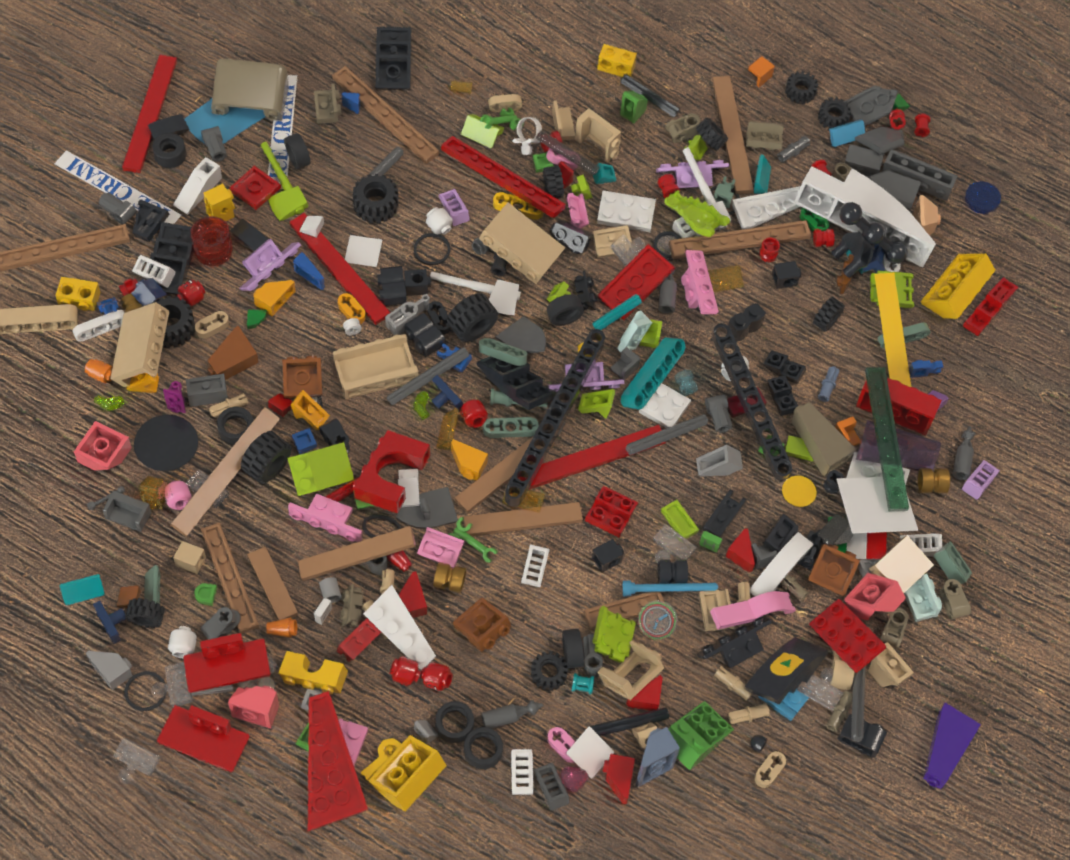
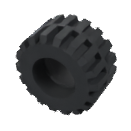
M369 174L367 178H360V182L357 181L353 188V206L357 216L362 217L363 221L369 220V223L377 222V224L381 223V221L386 222L388 218L394 217V213H397L399 205L398 188L395 182L392 183L391 178L386 179L385 175L379 176V174H375V176ZM373 196H379L384 199L380 201H371L368 198Z
M477 293L460 301L449 313L447 323L461 341L470 342L486 334L495 325L499 314L484 294Z
M167 296L166 299H163V297L159 298L157 303L169 311L168 319L175 318L179 320L174 325L166 326L163 345H165V348H170V346L175 348L178 347V344L184 345L185 340L189 341L191 339L190 335L194 334L195 329L191 306L186 304V301L183 299L180 301L179 297L176 296L175 298H171V296Z
M274 431L264 432L245 451L241 461V469L258 483H267L276 477L287 464V458L290 457L292 451L291 445Z

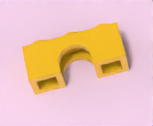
M286 651L278 673L284 683L292 686L295 683L300 684L304 688L311 690L317 688L321 689L322 692L329 691L330 694H333V692L341 693L348 673L343 663L324 659L322 667L318 671L311 673L308 672L310 661L306 655Z

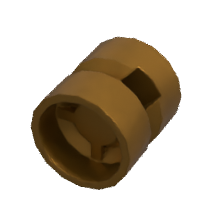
M920 468L917 478L919 493H932L933 490L937 493H948L950 488L948 468H938L934 472L931 468Z
M439 562L435 572L433 587L441 589L449 587L450 591L461 593L467 568L459 566L451 568L450 564Z

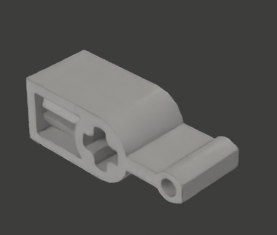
M425 294L416 303L406 302L385 316L386 327L394 335L402 334L405 331V323L417 317L424 310H427L430 297Z

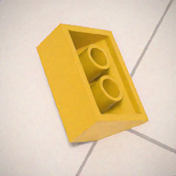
M409 735L368 781L391 804L406 812L447 765L437 750Z

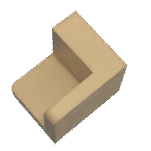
M183 541L173 558L177 567L198 574L206 559L204 549Z

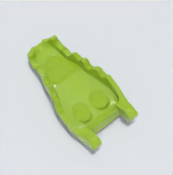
M679 191L670 194L664 200L668 207L675 210L700 235L711 237L715 234V228L726 226L730 223L729 217L721 215L713 205L709 206L706 201L701 203L699 198L694 199L692 196L689 198L686 196L682 197Z

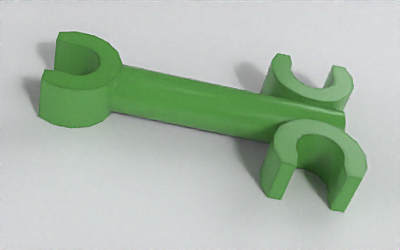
M509 107L507 111L502 108L499 113L500 117L483 115L480 122L487 123L486 129H490L494 124L510 123V128L515 130L521 119L513 115L514 110Z
M459 518L457 520V527L453 533L448 535L463 539L481 552L486 562H492V559L488 557V552L491 551L497 554V549L493 547L487 548L465 531H469L473 524L469 523L464 528L462 521L465 518Z

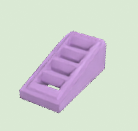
M455 189L439 194V199L444 209L453 219V226L469 221L468 210Z
M983 460L967 479L962 490L978 500L1000 470Z

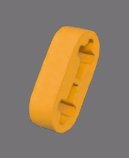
M348 293L341 294L338 297V308L346 318H357L359 323L362 324L366 319L365 310L358 301ZM343 301L349 302L350 307L346 303L343 304Z

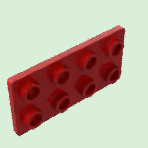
M840 599L836 600L809 623L810 627L855 673H858L887 648Z
M241 633L200 641L202 652L183 656L189 693L271 675L265 640L258 639L244 642Z
M175 705L157 739V743L232 773L247 745L250 735L232 728L228 719L192 705L189 710Z

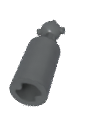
M675 270L660 284L659 311L661 313L671 314L675 311L677 283L672 276Z
M968 426L967 430L961 435V438H964V440L957 447L952 476L959 480H967L970 477L974 455L971 440L976 434L972 431L971 426Z
M531 700L527 706L509 704L481 712L484 727L491 729L515 723L527 712L535 715L543 707V704Z

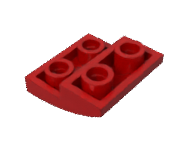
M603 486L586 515L585 521L620 538L638 502Z

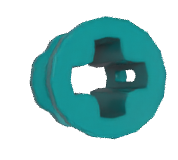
M574 673L572 692L579 690L592 695L595 676L589 678L578 676V674Z

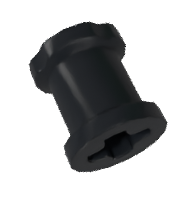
M837 470L830 471L826 477L824 489L827 493L836 494L840 491L837 478H844V476Z

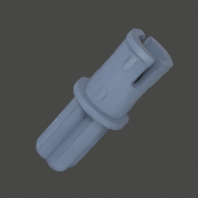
M835 366L828 369L825 379L821 382L822 388L818 394L820 401L828 402L832 390L836 387L835 382L840 371Z

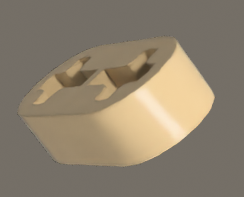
M517 94L497 95L488 100L489 109L492 112H501L502 108L507 111L509 107L514 111L522 108L521 96Z
M218 311L199 320L195 324L197 336L206 339L226 329L229 326L228 315L223 311Z
M775 751L769 754L757 770L755 782L759 787L767 788L772 785L783 770L786 758L781 752ZM778 758L780 760L779 764L772 768L773 760ZM767 771L770 772L768 780L762 781L761 775H765Z

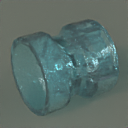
M683 370L675 375L674 378L676 383L679 384V391L683 396L691 395L698 390V385L693 380L694 375L691 370Z

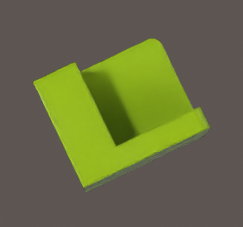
M651 320L652 324L640 341L639 346L657 348L662 321Z

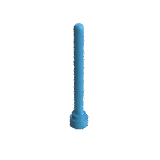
M623 580L622 583L623 596H631L635 592L716 591L719 587L717 583L635 584L631 580Z

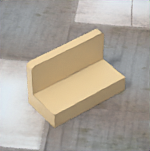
M553 101L552 115L555 131L557 130L560 133L562 141L575 140L570 107L558 108L557 101Z

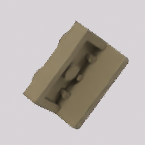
M331 84V90L314 91L317 124L338 122V115H341V106L336 102L340 101L339 90H335V84Z
M749 121L746 134L747 146L782 150L784 125Z

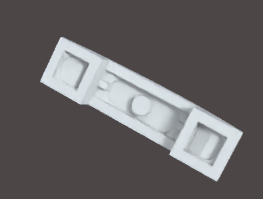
M798 532L758 577L750 588V593L756 597L760 594L775 591L777 586L814 544Z

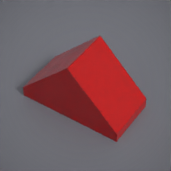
M747 528L739 534L728 548L726 557L749 573L753 571L755 562Z
M659 675L650 681L631 700L627 699V706L649 711L658 709L663 677Z

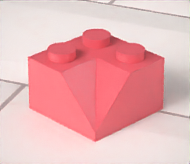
M95 421L74 450V454L78 463L92 470H109L121 464L132 447L129 437Z
M867 573L844 600L848 608L858 618L867 621L875 611L894 612L906 597L898 581Z
M269 686L245 687V689L238 687L228 701L232 717L270 729L279 708L277 692Z

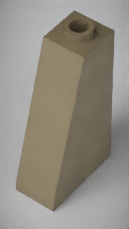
M810 402L795 408L791 422L824 477L830 471L836 470L851 460L856 448Z

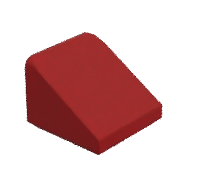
M561 161L558 166L561 169L563 189H565L573 182L574 171Z
M279 393L268 401V408L284 417L291 410V403L293 401L289 398H284V395Z

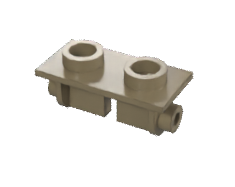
M351 584L342 593V601L344 602L340 613L342 628L347 624L357 628L361 624L362 610L356 609L355 606L362 607L363 592L361 588H354V584Z

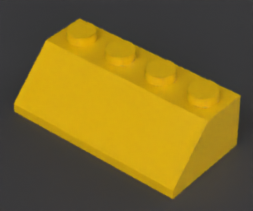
M958 254L921 300V304L942 318L958 319L995 272V268L987 254Z

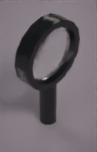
M664 231L655 237L653 248L666 260H675L672 258L668 243L669 240L682 239V237L675 232Z

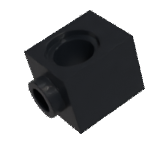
M796 261L774 264L772 270L776 289L797 286L799 278L802 276L801 269L797 268Z
M426 269L404 271L406 296L428 295V287H431V276H427Z
M611 539L593 549L592 559L601 573L622 563L624 551L619 543L616 544L614 539Z

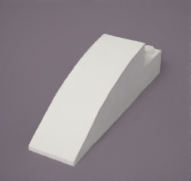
M811 166L795 198V204L853 233L858 231L862 233V230L856 225L844 224L839 217V210L842 205L847 202L857 203L862 208V216L867 221L878 222L883 225L885 236L889 237V240L892 242L899 241L906 245L908 250L906 260L923 268L936 243L915 217L897 199L854 169H851L845 182H842ZM889 229H893L892 233L890 232L889 235H887Z

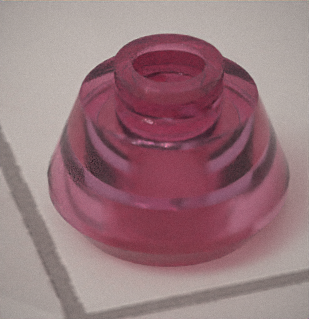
M565 767L560 772L563 785L566 787V790L578 792L579 789H582L589 778L587 771L578 767Z

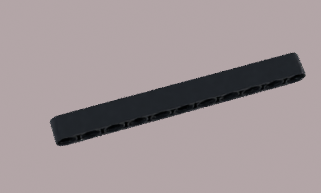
M593 329L589 332L506 487L505 502L509 506L516 507L522 503L603 350L605 342L603 331ZM563 399H564V400H567L568 402L564 403V402H561L560 400H563ZM552 415H558L560 417L554 418L552 417ZM549 430L552 433H545L544 431ZM536 446H542L543 448L537 449ZM533 461L535 464L529 465L527 462ZM525 477L527 480L521 481L518 478ZM517 493L518 496L513 497L510 494Z

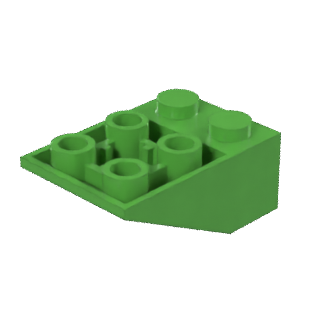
M704 701L671 725L668 730L680 748L677 759L691 770L715 749L734 728Z

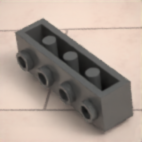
M892 149L882 172L889 170L921 181L918 190L946 201L958 176Z

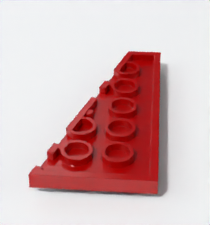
M329 691L310 697L308 832L368 811Z

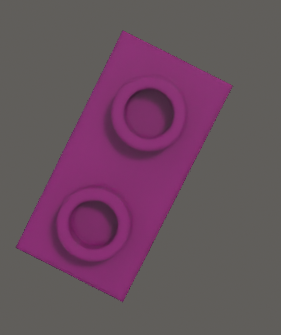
M178 381L172 382L168 390L163 389L167 409L175 413H186L185 398L181 391L182 385Z

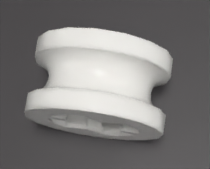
M357 318L348 319L343 323L347 335H355L362 330Z

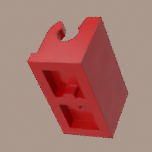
M366 618L338 646L336 651L340 655L343 653L347 657L346 660L348 662L353 661L381 631Z

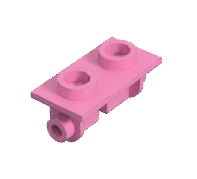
M573 193L567 194L566 202H568L570 209V222L573 226L581 229L589 224L583 194L575 196Z

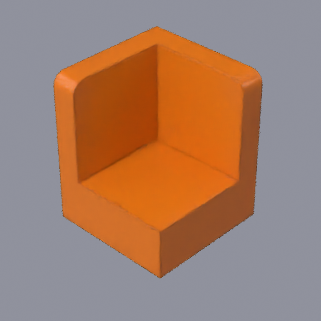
M763 56L749 66L748 70L758 77L756 86H762L772 77L775 66Z
M852 416L837 422L835 428L853 446L860 444L861 440L854 430L857 422Z

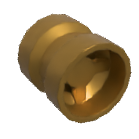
M132 293L125 295L120 301L122 307L126 309L125 313L143 307Z

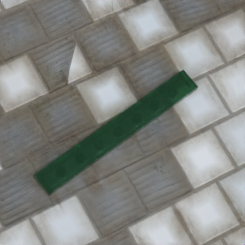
M867 367L865 374L888 512L908 511L909 504L885 367Z

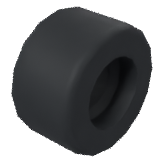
M165 133L154 140L152 146L155 161L160 166L174 168L185 161V144L179 135ZM167 149H175L172 152H164Z

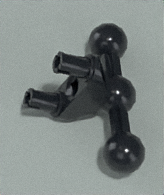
M847 202L842 205L839 210V217L844 224L856 225L862 230V233L860 231L846 233L839 245L831 251L832 255L838 260L848 250L853 254V260L842 270L848 278H851L861 268H866L870 264L873 251L875 250L873 245L876 244L885 250V257L890 263L900 264L904 262L908 256L906 245L899 241L892 242L885 236L883 225L878 222L867 221L862 216L863 212L860 205L854 202Z

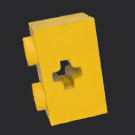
M220 184L203 192L206 212L214 226L234 218L235 205L232 201L234 197L230 189H226L223 184Z

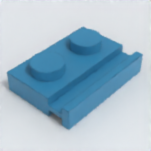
M798 688L794 694L788 692L780 705L758 696V698L790 721L793 720L809 699Z

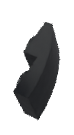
M182 114L166 117L148 124L154 140L165 133L181 135L190 130Z
M243 218L229 230L233 236L242 241L253 252L268 240Z
M773 350L770 351L763 363V366L778 376L785 375L788 381L796 384L800 382L806 371V366L790 361L788 355Z
M786 376L768 379V387L779 414L783 416L793 413L798 404L792 395V387Z

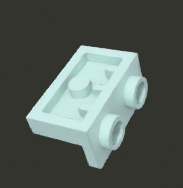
M637 311L622 335L620 344L617 347L620 352L626 347L630 350H635L652 324V321L642 311Z

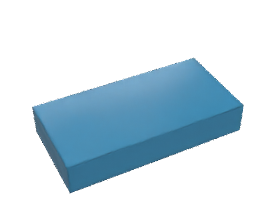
M860 119L829 129L832 146L836 147L855 141L856 136L865 133L864 121Z

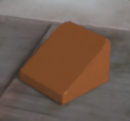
M140 586L121 587L117 607L127 608L130 600H133V598L138 600L141 594Z

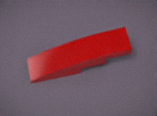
M1003 277L976 307L974 313L965 321L963 327L979 336L1013 296L1018 286Z

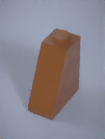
M239 326L232 330L208 359L209 368H207L210 376L224 374L225 380L259 363L257 352Z

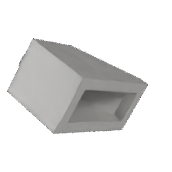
M728 445L696 458L698 476L700 477L725 476L743 469L741 452Z
M86 652L88 661L111 690H114L133 676L130 670L132 665L126 657L122 659L118 653Z

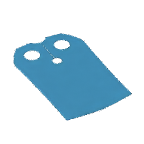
M211 98L184 119L190 132L202 143L204 141L201 130L219 126L224 144L266 116L263 110L229 107L227 114H212Z

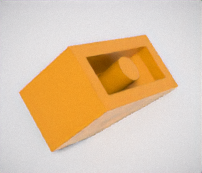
M293 280L265 283L253 295L255 306L261 310H267V314L273 317L296 292L295 282Z
M453 439L451 442V452L460 474L469 480L474 479L477 481L488 463V453Z

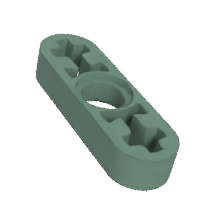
M925 322L903 328L905 343L923 339L931 333ZM881 334L878 337V342L881 348L885 349L884 337Z
M484 338L479 341V352L517 366L527 363V352L490 338Z
M533 417L490 418L483 424V433L489 438L532 437L535 435L539 423ZM508 424H514L516 429L508 431L505 427ZM528 424H531V430L528 429ZM490 425H493L494 431H490Z

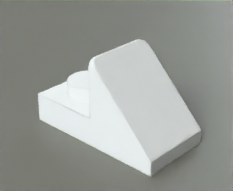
M418 469L399 470L398 485L405 487L406 500L402 507L420 506Z

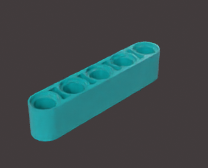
M665 337L623 392L621 396L623 407L638 410L644 408L684 353L686 346L683 339Z

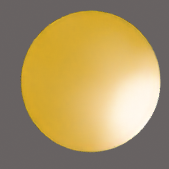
M792 476L782 486V494L791 505L797 507L808 506L816 498L815 485L804 476Z

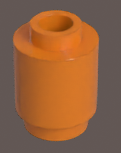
M90 359L85 366V373L89 377L106 384L108 381H112L110 377L113 366L98 359Z

